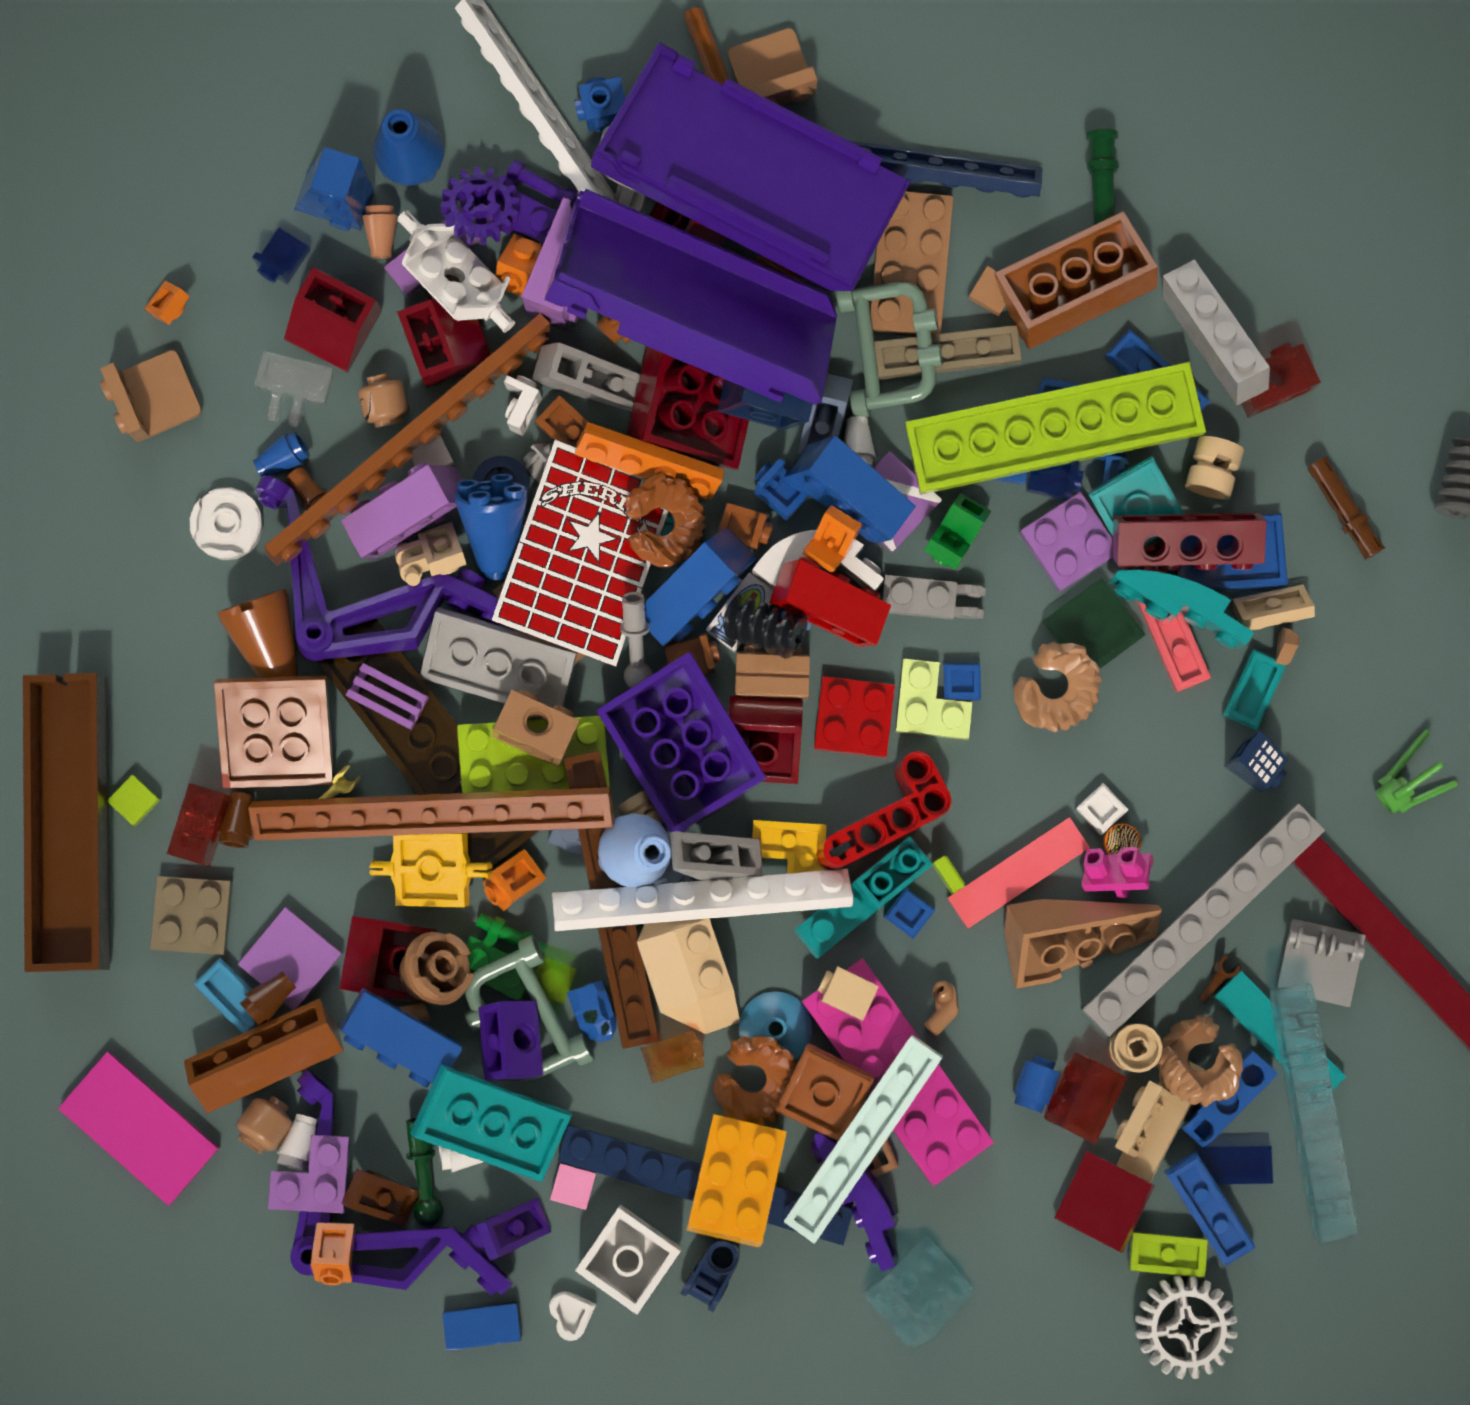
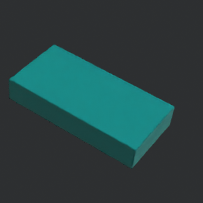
M1253 649L1222 716L1256 731L1287 665L1275 663L1274 658Z

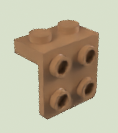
M785 29L733 46L728 50V59L737 84L780 106L791 102H802L816 94V74L813 66L807 67L794 30Z
M167 351L123 371L114 363L100 368L105 379L100 381L102 391L109 402L114 400L118 413L113 414L116 424L122 434L128 433L137 443L197 418L202 413V408L181 359L175 351Z

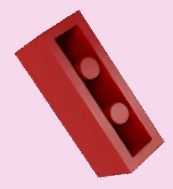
M800 557L799 560L783 564L769 602L770 604L780 607L784 611H791L799 618L806 616L809 623L858 647L878 644L891 604L880 599L881 595L878 592L868 588L859 589L850 584L848 577L838 573L829 574L819 569L818 563L809 558Z

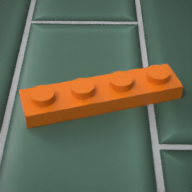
M587 422L577 442L574 454L644 479L663 473L666 478L687 481V486L694 490L693 495L711 501L721 484L725 470Z

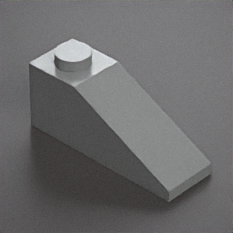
M557 342L541 346L532 381L567 394L632 411L641 374Z
M676 831L670 833L674 871L701 881L763 876L759 839Z

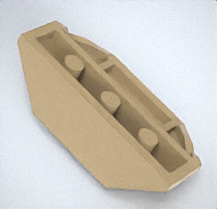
M710 918L644 924L636 943L660 1013L704 1034L739 1023L740 1018L734 989Z

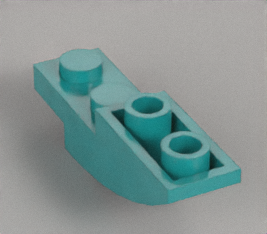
M1118 570L1109 581L1116 586L1114 591L1128 601L1136 599L1147 606L1145 611L1159 621L1167 619L1171 622L1181 611L1185 614L1183 617L1185 621L1198 629L1206 627L1216 634L1215 640L1229 649H1234V647L1238 649L1243 648L1255 633L1224 613L1231 601L1230 599L1197 582L1176 575L1145 570Z
M909 836L851 883L853 894L852 907L819 909L793 931L813 956L818 959L933 864Z

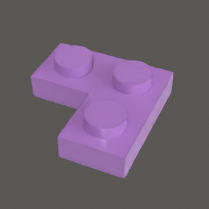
M311 1135L309 1172L271 1171L268 1209L345 1213L346 1206L342 1204V1201L347 1192L351 1137Z

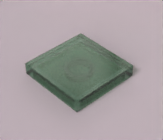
M1102 577L1042 621L1059 644L1073 643L1084 646L1086 654L1097 663L1100 669L1145 636V633Z

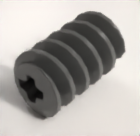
M1454 438L1452 439V444L1455 448L1449 450L1448 454L1452 461L1445 465V471L1448 475L1442 477L1441 485L1445 489L1438 491V499L1441 503H1437L1434 506V510L1444 516L1466 519L1470 517V439Z

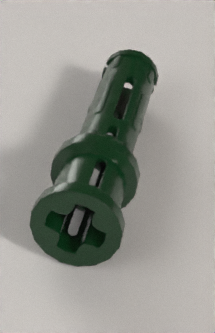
M1097 129L1086 133V140L1090 142V162L1087 163V170L1089 174L1093 175L1094 225L1115 216L1114 173L1119 169V161L1115 160V140L1118 139V131L1113 129Z

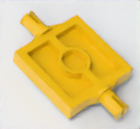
M467 833L393 836L394 851L391 860H372L369 868H374L369 870L371 876H391L395 887L396 906L467 907L470 905L469 883L471 877L491 878L492 870H489L492 868L490 862L471 863L468 855Z

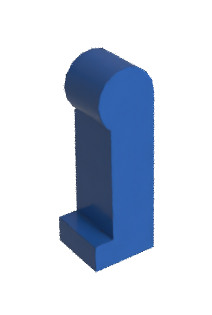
M1247 1048L1242 1054L1243 1070L1240 1075L1239 1089L1234 1096L1227 1100H1214L1207 1107H1203L1200 1103V1106L1190 1114L1181 1126V1129L1201 1147H1205L1212 1142L1278 1075L1253 1050Z

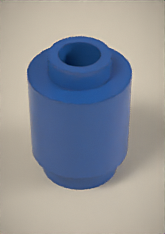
M1034 1055L1032 1062L1024 1061L1014 1093L1017 1094L1014 1101L1015 1104L1039 1113L1043 1112L1045 1105L1049 1106L1060 1072L1053 1070L1055 1062Z

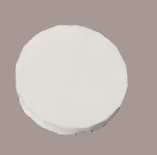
M231 487L216 488L208 492L209 494L205 495L202 499L200 498L194 505L190 515V533L197 546L209 556L221 560L238 559L250 553L259 543L263 532V515L257 503L244 491Z

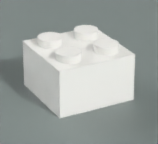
M620 1204L575 1271L632 1312L638 1314L680 1253L681 1247Z

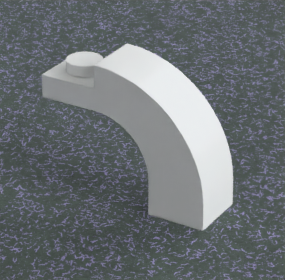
M817 530L800 532L775 544L752 569V575L774 590L785 562L799 560L800 557L807 558L802 554L803 550L812 540ZM855 539L849 554L836 569L845 573L863 588L877 591L884 580L879 575L882 570L867 558H864L862 561L857 558L862 552L864 545Z

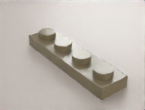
M1017 325L931 335L932 345L940 344L943 356V365L935 366L936 373L1020 364L1022 361ZM917 337L874 342L879 380L922 375L917 353Z

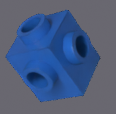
M596 77L587 80L585 85L578 86L580 99L574 100L578 120H586L588 132L596 130L598 133H603V130L611 125L626 99L621 77L607 80L604 77Z

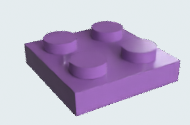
M1081 492L1019 532L1059 593L1112 559L1113 539Z

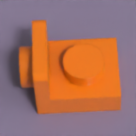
M524 849L494 869L491 878H485L482 884L485 887L484 891L489 901L496 906L498 905L504 912L515 901L542 884L546 877Z
M316 1224L311 1257V1268L315 1281L332 1286L352 1282L353 1271L351 1263L356 1234L354 1224Z

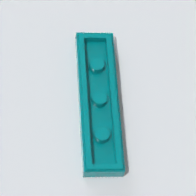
M1241 970L1213 995L1318 1103H1321L1346 1078L1327 1056Z

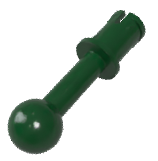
M416 1118L406 1120L409 1153L406 1154V1158L415 1161L419 1200L415 1203L413 1213L415 1219L420 1224L431 1226L439 1222L443 1215V1206L434 1197L429 1158L436 1155V1150L432 1149L431 1143L414 1138L410 1134Z

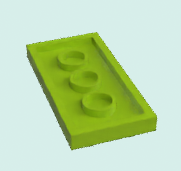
M600 716L573 717L578 719L579 723L563 758L600 751L607 787H610L605 725ZM542 719L527 721V727L534 733H541L547 729ZM496 722L457 725L462 793L569 789L563 758L559 767L491 737Z

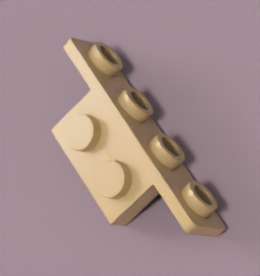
M1189 1061L1191 1068L1194 1070L1206 1071L1204 1068ZM1149 1080L1146 1088L1142 1086L1138 1090L1132 1104L1135 1109L1129 1120L1125 1119L1120 1124L1115 1139L1118 1140L1115 1147L1123 1152L1116 1166L1150 1183L1191 1106L1189 1100L1182 1101L1178 1095H1171L1169 1089L1164 1087L1162 1080L1158 1084Z

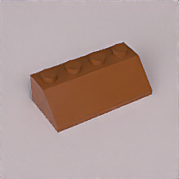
M1124 211L995 272V279L1012 323L1017 325L1018 333L1028 350L1157 289L1158 278L1156 262Z

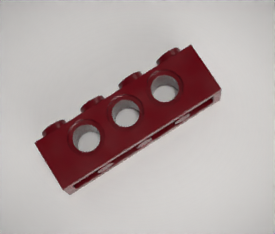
M1260 513L1113 515L1112 558L1117 566H1122L1123 570H1144V566L1158 565L1160 570L1165 571L1180 570L1181 565H1195V568L1199 570H1215L1219 564H1231V567L1234 569H1252L1254 564H1265L1267 520ZM1190 535L1197 536V543L1192 549L1186 551L1180 549V544L1185 537ZM1233 535V543L1229 548L1225 550L1217 549V543L1221 537ZM1158 536L1161 538L1158 548L1153 551L1144 550V543L1149 537Z

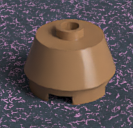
M427 932L418 936L409 945L400 964L399 977L403 988L414 999L427 1003L445 1005L458 1000L468 989L474 976V972L470 974V963L467 957L470 954L468 947L461 939L450 933L445 935L439 932Z

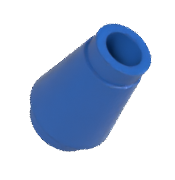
M297 432L289 435L284 433L258 458L254 459L253 463L261 476H272L303 465L304 460L310 457V453L305 442Z

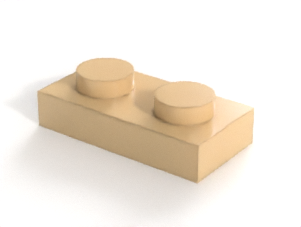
M1298 585L1233 599V612L1239 623L1250 630H1259L1264 627L1315 617V605L1304 585Z

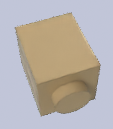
M836 967L834 973L826 972L818 991L824 994L821 999L822 1002L863 1021L879 986L840 967Z

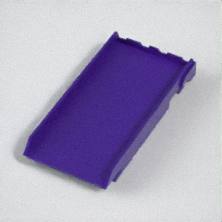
M659 42L595 150L591 168L830 291H853L904 196L910 181L880 166L883 158L729 79H726L722 85L704 76L702 72L694 69L696 62L679 55L674 49Z
M585 189L584 192L580 190L568 218L544 300L561 307L568 306V313L582 319L585 318L588 309H591L620 322L617 334L780 403L784 398L785 392L814 405L817 402L822 403L837 321V313L828 293L591 190Z

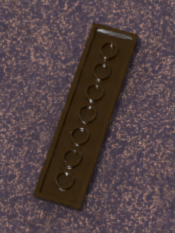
M376 618L343 630V634L348 636L386 630ZM402 651L317 661L418 795L462 793L457 737L458 724ZM363 663L429 698L412 730L346 696L347 691L353 685L354 678L358 676ZM367 675L365 681L413 706H416L418 700L370 675ZM362 687L358 694L406 719H409L412 714ZM539 831L467 833L471 863L490 862L493 868L538 834Z

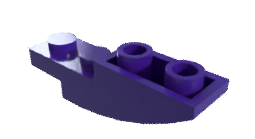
M816 1131L813 1134L815 1141L811 1142V1148L816 1161L824 1163L838 1141ZM867 1167L842 1205L852 1201L855 1202L856 1206L852 1207V1214L858 1228H865L869 1239L868 1242H865L869 1259L872 1264L878 1262L882 1272L894 1268L899 1260L887 1229L895 1227L899 1219L881 1183L871 1173V1169Z

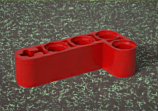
M920 751L911 752L897 763L894 775L905 796L904 798L841 829L819 844L816 857L822 867L827 870L841 869L936 820L949 810L952 801L950 792L928 754ZM908 762H914L919 765L922 772L920 779L909 775L907 771ZM926 794H930L938 800L939 806L936 812L929 810L925 806L924 797ZM895 810L905 814L907 818L905 828L898 827L893 822L892 813ZM862 827H869L874 831L876 836L874 844H867L861 839L860 830ZM849 841L851 848L839 856L832 857L829 851L833 847L837 848Z

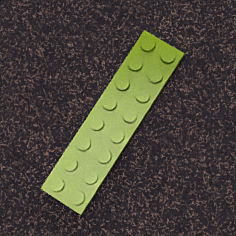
M1190 362L907 421L904 424L920 495L1192 438L1206 433Z

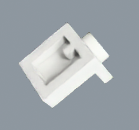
M518 375L516 379L506 376L504 380L506 389L520 396L519 399L513 398L505 414V417L508 418L507 424L510 431L524 436L542 400V396L539 390L536 389L537 384L521 375Z

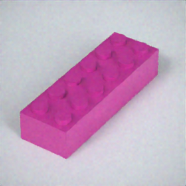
M861 958L848 967L846 971L879 986L863 1021L822 1002L821 999L824 994L818 990L801 1002L842 1060L875 1075V1079L867 1093L869 1097L910 1036L913 1035L919 1040L921 1039L865 960ZM939 1064L893 1129L895 1135L933 1187L994 1143Z

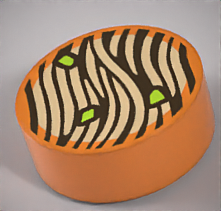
M1117 824L1106 831L1103 837V847L1107 855L1118 854L1124 847H1137L1140 850L1141 837L1133 826Z

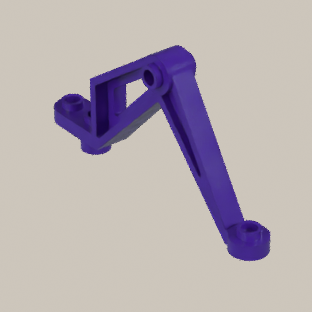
M262 476L255 488L256 493L259 495L258 500L273 510H277L279 507L287 508L289 526L300 516L294 490L273 477ZM308 540L301 545L303 549L300 554L291 561L296 640L301 654L311 661L418 649L433 621L435 611L438 607H441L444 600L455 611L460 613L469 611L480 616V620L506 626L492 621L499 598L482 591L486 581L478 574L467 569H460L456 578L448 574H438L420 580L416 586L405 585L328 612ZM417 606L405 628L348 636L343 634V630Z
M306 1069L297 1079V1082L301 1085L297 1092L311 1105H314L317 1101L322 1105L316 1135L334 1136L335 1093L316 1074ZM300 1211L290 1254L291 1264L298 1273L314 1276L311 1260L307 1257V1250H313L316 1224L332 1223V1213ZM471 1224L464 1233L457 1227L450 1226L358 1232L355 1234L353 1251L418 1247L419 1252L402 1270L351 1263L353 1271L352 1282L407 1290L448 1245L453 1250L449 1254L450 1257L464 1270L470 1266L478 1273L480 1277L476 1281L492 1296L496 1291L504 1295L514 1284L485 1255L486 1250L474 1224Z

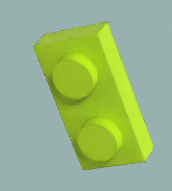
M1133 1232L1130 1238L1128 1269L1130 1271L1205 1278L1208 1240L1205 1238Z

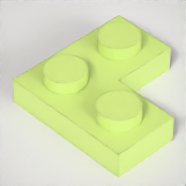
M903 659L895 732L968 740L973 702L936 699L940 663Z

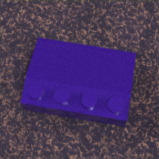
M691 652L684 654L596 710L670 833L674 831H688L767 779Z

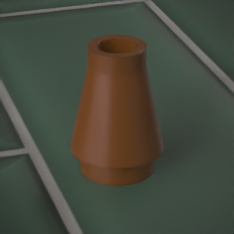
M241 792L231 793L230 802L217 831V834L220 835L219 843L221 845L233 848H248L249 840L254 839L248 807L253 801L252 795Z
M281 971L274 978L245 993L246 998L240 1002V1005L258 1025L265 1020L269 1022L290 993L296 989V986Z

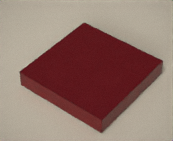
M1086 1151L1054 1218L1123 1253L1155 1185Z

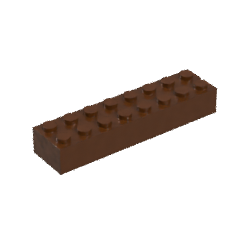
M98 673L63 674V677L57 674L23 675L25 972L110 970L107 678Z

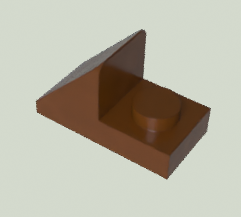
M356 1169L342 1204L350 1209L405 1226L419 1193L418 1190L374 1171Z

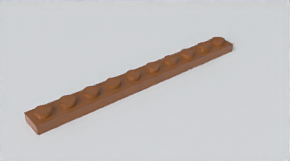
M541 313L268 542L264 548L267 556L273 563L278 566L283 560L286 563L292 561L302 551V544L311 537L317 539L329 529L331 525L329 522L339 513L345 515L357 505V498L367 489L370 492L377 489L385 481V474L394 466L401 468L413 457L414 453L412 451L422 443L428 445L435 440L441 433L439 428L449 420L455 422L461 418L468 410L467 405L476 397L482 399L487 396L495 387L494 382L503 374L509 376L521 366V359L530 351L533 353L540 351L541 346L546 345L549 341L550 323Z
M611 787L252 801L248 807L254 841L613 828L615 823Z

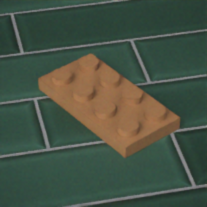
M905 192L877 244L873 286L898 281L910 282L918 286L925 295L928 309H936L938 330L931 331V335L941 334L953 196ZM897 296L871 301L870 314L873 333L917 337L913 322V304L908 297Z

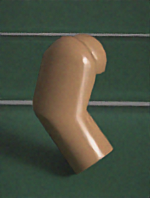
M939 981L933 986L932 994L936 1011L923 1024L935 1037L959 1013L957 991L951 983L946 981Z

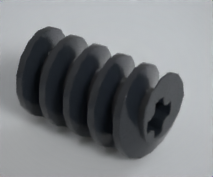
M739 594L732 600L725 614L724 632L730 640L739 639V642L744 645L752 644L758 650L765 648V651L770 654L778 652L781 658L787 659L801 646L806 634L808 618L802 616L794 624L795 614L789 611L782 620V610L780 607H775L770 615H768L767 603L762 602L757 610H755V599L750 597L742 606V597Z

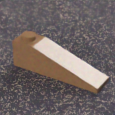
M1039 899L1007 905L1004 936L1015 988L1019 989L1051 983L1062 978L1060 972L1079 964L1084 969L1093 965L1092 959L1109 951L1119 954L1156 938L1162 909L1159 905L1052 899Z

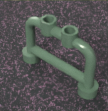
M898 281L853 289V291H837L838 305L841 313L856 311L865 389L852 390L850 392L853 416L867 418L870 417L871 409L915 403L926 398L932 392L936 383L935 366L943 365V356L940 344L932 345L931 331L938 330L936 309H928L925 295L921 289L910 282ZM906 296L913 304V322L917 335V353L922 380L915 388L881 393L869 301Z
M533 935L518 942L519 950L474 972L473 980L465 991L467 1002L471 1009L464 1013L466 1022L473 1032L480 1030L478 1007L487 1005L480 995L482 984L516 968L532 1001L537 1002V1011L558 1050V1053L543 1060V1076L574 1061L583 1066L595 1060L593 1048L583 1033L568 1039L532 969L545 962L543 950ZM538 1076V1077H534V1078H530V1079H525V1080H521V1081H522V1082H528V1081L536 1080V1079H538V1078H540V1077H542V1076Z

